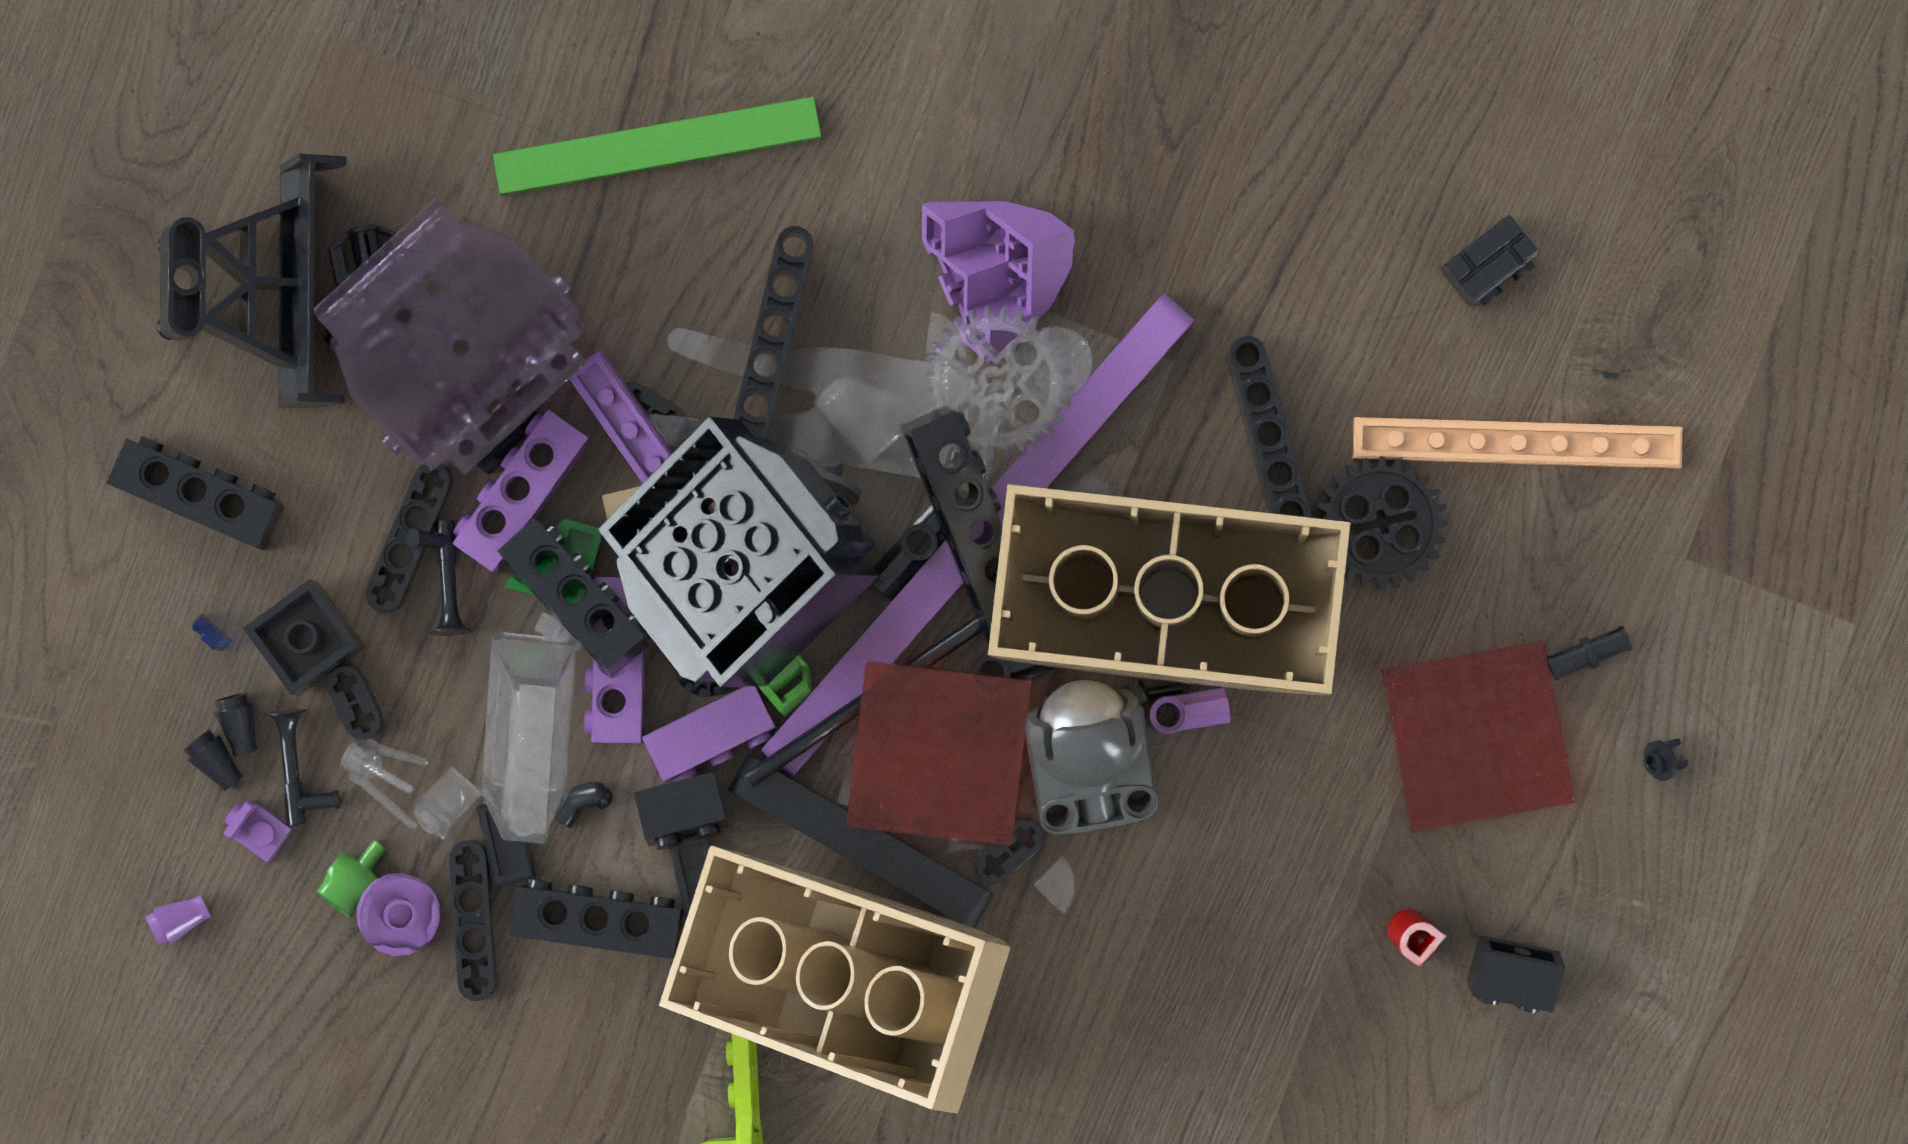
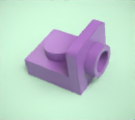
M247 800L244 805L240 802L237 803L229 812L224 821L229 826L223 835L229 839H235L268 863L274 858L294 828L287 825L255 800Z

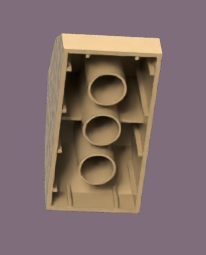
M710 845L659 1006L926 1108L958 1114L1011 947L1002 939L947 917L819 876Z

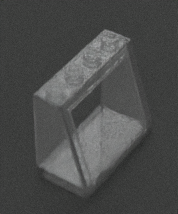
M495 631L492 635L481 794L502 840L545 844L564 801L577 640Z

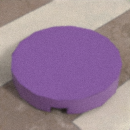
M406 873L386 874L373 881L362 893L357 906V925L363 938L377 951L391 956L410 955L418 951L420 947L434 937L440 922V904L432 889L420 878Z

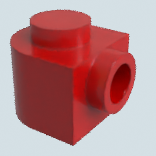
M1405 909L1396 913L1391 918L1387 927L1389 940L1407 959L1419 968L1429 957L1436 953L1440 943L1446 937L1432 921L1414 909Z

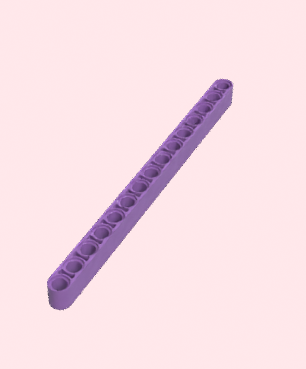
M1164 293L992 487L1001 506V510L997 512L1002 526L1007 484L1047 489L1195 321L1191 315ZM982 520L972 524L969 532L972 540L982 535L984 531ZM946 540L761 750L762 753L769 757L874 686L958 591L963 582ZM828 737L781 769L793 778Z

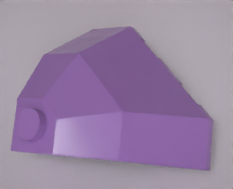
M1007 201L927 202L922 204V241L928 255L933 253L939 260L944 274L940 275L938 279L950 307L957 305L962 315L963 328L960 331L963 339L969 348L989 364L996 362L1052 307L1072 267L1073 247L1075 245L1074 230L1050 212Z

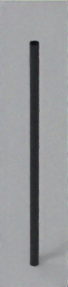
M977 616L745 772L744 774L753 787L983 632Z

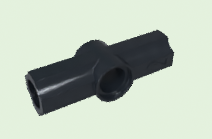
M956 492L954 493L956 502L964 500ZM931 504L903 532L898 541L873 567L879 576L871 584L890 601L897 596L946 540ZM917 532L928 535L931 540V547L926 553L921 555L910 552L907 547L909 537Z

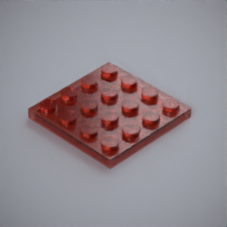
M1544 640L1381 670L1411 832L1575 802Z
M866 660L846 826L1011 845L1032 681L1029 679Z

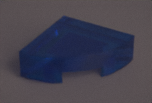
M200 614L191 625L193 627L192 630L199 633L202 637L201 640L212 650L224 651L232 641L228 635L203 614Z

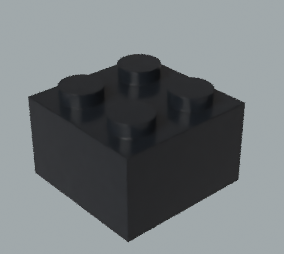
M312 579L307 580L243 627V630L291 695H302L328 676L335 668L340 667L366 648L320 583Z

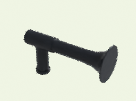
M454 520L436 521V533L411 529L407 534V543L411 547L437 548L438 563L440 565L442 606L439 624L435 630L429 632L430 635L435 636L463 635L473 631L465 627L458 612L455 570L456 546L452 544L455 540V534H453L455 529Z
M289 709L264 713V715L270 716L279 731L287 825L305 823L304 810L340 809L341 807L339 790L329 793L302 794L296 745V727L301 714L306 712L307 709Z

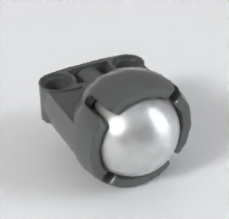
M1078 680L1061 686L1051 695L1045 697L1042 705L1034 704L1029 708L1025 725L1026 742L1036 808L1041 825L1047 832L1052 834L1088 832L1137 822L1149 818L1155 813L1158 807V797L1155 792L1144 710L1138 698L1131 691L1120 689L1116 692L1111 687L1097 681ZM1134 791H1146V794L1140 799L1132 800L1128 798ZM1053 805L1065 806L1064 810L1060 813H1047V810Z

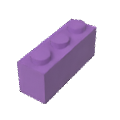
M757 686L743 687L643 736L642 739L663 782L671 779L675 782L697 776L698 773L695 768L708 761L715 767L734 758L735 755L732 749L746 742L749 748L752 749L770 740L772 737L769 731L777 728Z

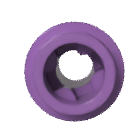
M201 895L192 899L153 908V913L145 916L159 946L167 942L172 945L202 921L211 917Z

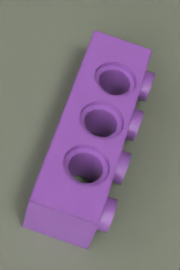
M549 409L544 416L538 413L531 420L525 430V434L529 437L520 449L514 446L501 463V467L505 469L496 483L490 480L484 486L477 497V500L481 502L472 516L468 513L465 514L453 531V534L457 537L452 544L496 574L499 573L505 564L497 550L532 519L535 518L537 520L592 442L591 439ZM543 445L550 446L554 453L552 462L548 466L537 467L533 462L534 451ZM517 479H526L530 486L528 496L520 501L513 500L509 494L510 485ZM494 512H501L506 519L504 529L498 534H490L485 527L487 517Z
M595 577V583L598 586L604 581L620 599L616 606L622 608L628 614L630 610L621 578ZM601 617L595 622L593 627L595 632L606 633L610 631L606 625V617ZM644 632L643 634L647 640V632ZM646 649L613 678L593 659V668H586L585 691L586 693H592V709L585 710V734H592L591 742L644 743L642 737L645 736ZM619 690L624 694L626 703L620 712L612 714L605 708L604 698L608 692Z

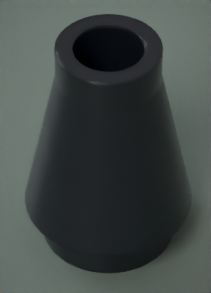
M247 693L234 694L215 700L217 710L213 713L231 746L233 756L256 751L254 702L249 701Z
M210 729L184 749L190 757L187 761L218 784L223 791L229 789L243 777L220 734L215 736Z

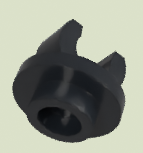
M1672 739L1665 742L1655 740L1646 745L1643 758L1644 766L1655 779L1659 781L1669 780L1675 776L1676 771L1688 766V760L1677 762L1672 751L1674 747L1681 745L1680 739Z

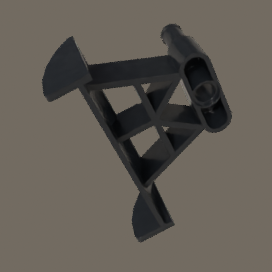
M299 153L280 165L279 205L205 233L202 224L196 219L190 217L179 218L163 230L158 240V243H160V247H158L160 252V319L157 321V324L160 325V328H157L159 335L167 340L181 341L196 335L202 329L277 366L278 408H313L345 404V395L314 393L315 172L344 167L347 165V157ZM280 215L279 277L256 276V225L259 222ZM240 230L239 260L216 239ZM207 254L240 285L205 312ZM176 269H182L189 273L192 281L189 289H182L175 283L174 273ZM256 289L279 290V350L256 339ZM238 298L239 330L215 319L217 315Z

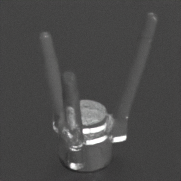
M356 739L353 740L341 759L340 768L350 773L349 780L365 789L410 829H415L417 827L416 822L366 778L372 780L376 775L393 786L411 793L413 792V787L381 768L383 758L379 757L378 754L423 766L429 763L428 759L383 746L371 739L366 744Z

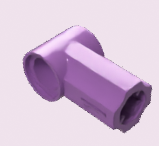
M1225 688L1155 699L1146 710L1147 723L1153 731L1162 734L1230 723V709ZM1164 703L1171 705L1176 711V720L1169 727L1160 725L1156 719V711Z

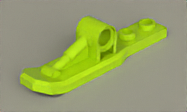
M732 1034V1041H727L726 1060L728 1066H733L734 1083H729L728 1101L730 1108H735L736 1137L714 1138L701 1144H763L759 1109L756 1043Z

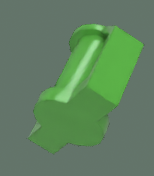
M799 654L767 686L758 687L785 717L812 693L811 668ZM802 673L803 681L780 699L777 694Z

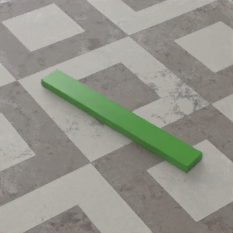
M814 97L496 153L493 154L499 194L505 196L821 139L815 100Z

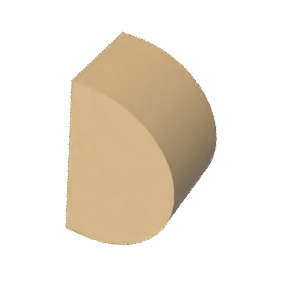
M1007 484L988 655L998 659L1152 680L1268 692L1331 695L1350 522Z

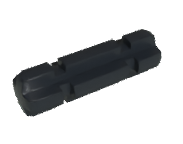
M522 403L514 411L513 415L515 417L512 420L507 419L487 442L489 446L486 450L482 448L474 457L473 462L487 474L492 473L500 464L498 460L501 457L505 458L509 451L525 436V429L538 413L528 404Z

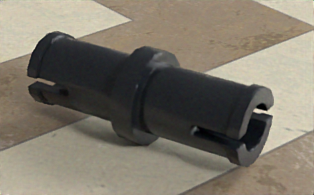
M1622 625L1615 630L1590 640L1588 637L1579 639L1578 645L1554 655L1546 656V661L1555 681L1586 667H1590L1591 670L1599 667V662L1625 651H1631L1633 648L1628 634Z

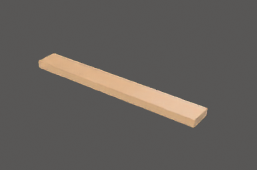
M1355 417L1353 419L1352 459L1362 460L1367 458L1368 460H1378L1380 456H1384L1385 460H1396L1399 458L1401 461L1682 468L1683 427Z

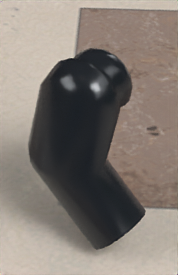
M593 781L574 786L568 792L554 819L572 828L582 809L597 806L599 809H605L611 804L613 794L601 782Z

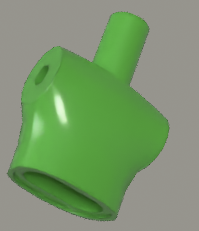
M373 840L358 860L342 851L327 870V875L317 890V894L338 911L351 918L357 911L362 893L373 881L379 879L371 869L382 857L386 849Z

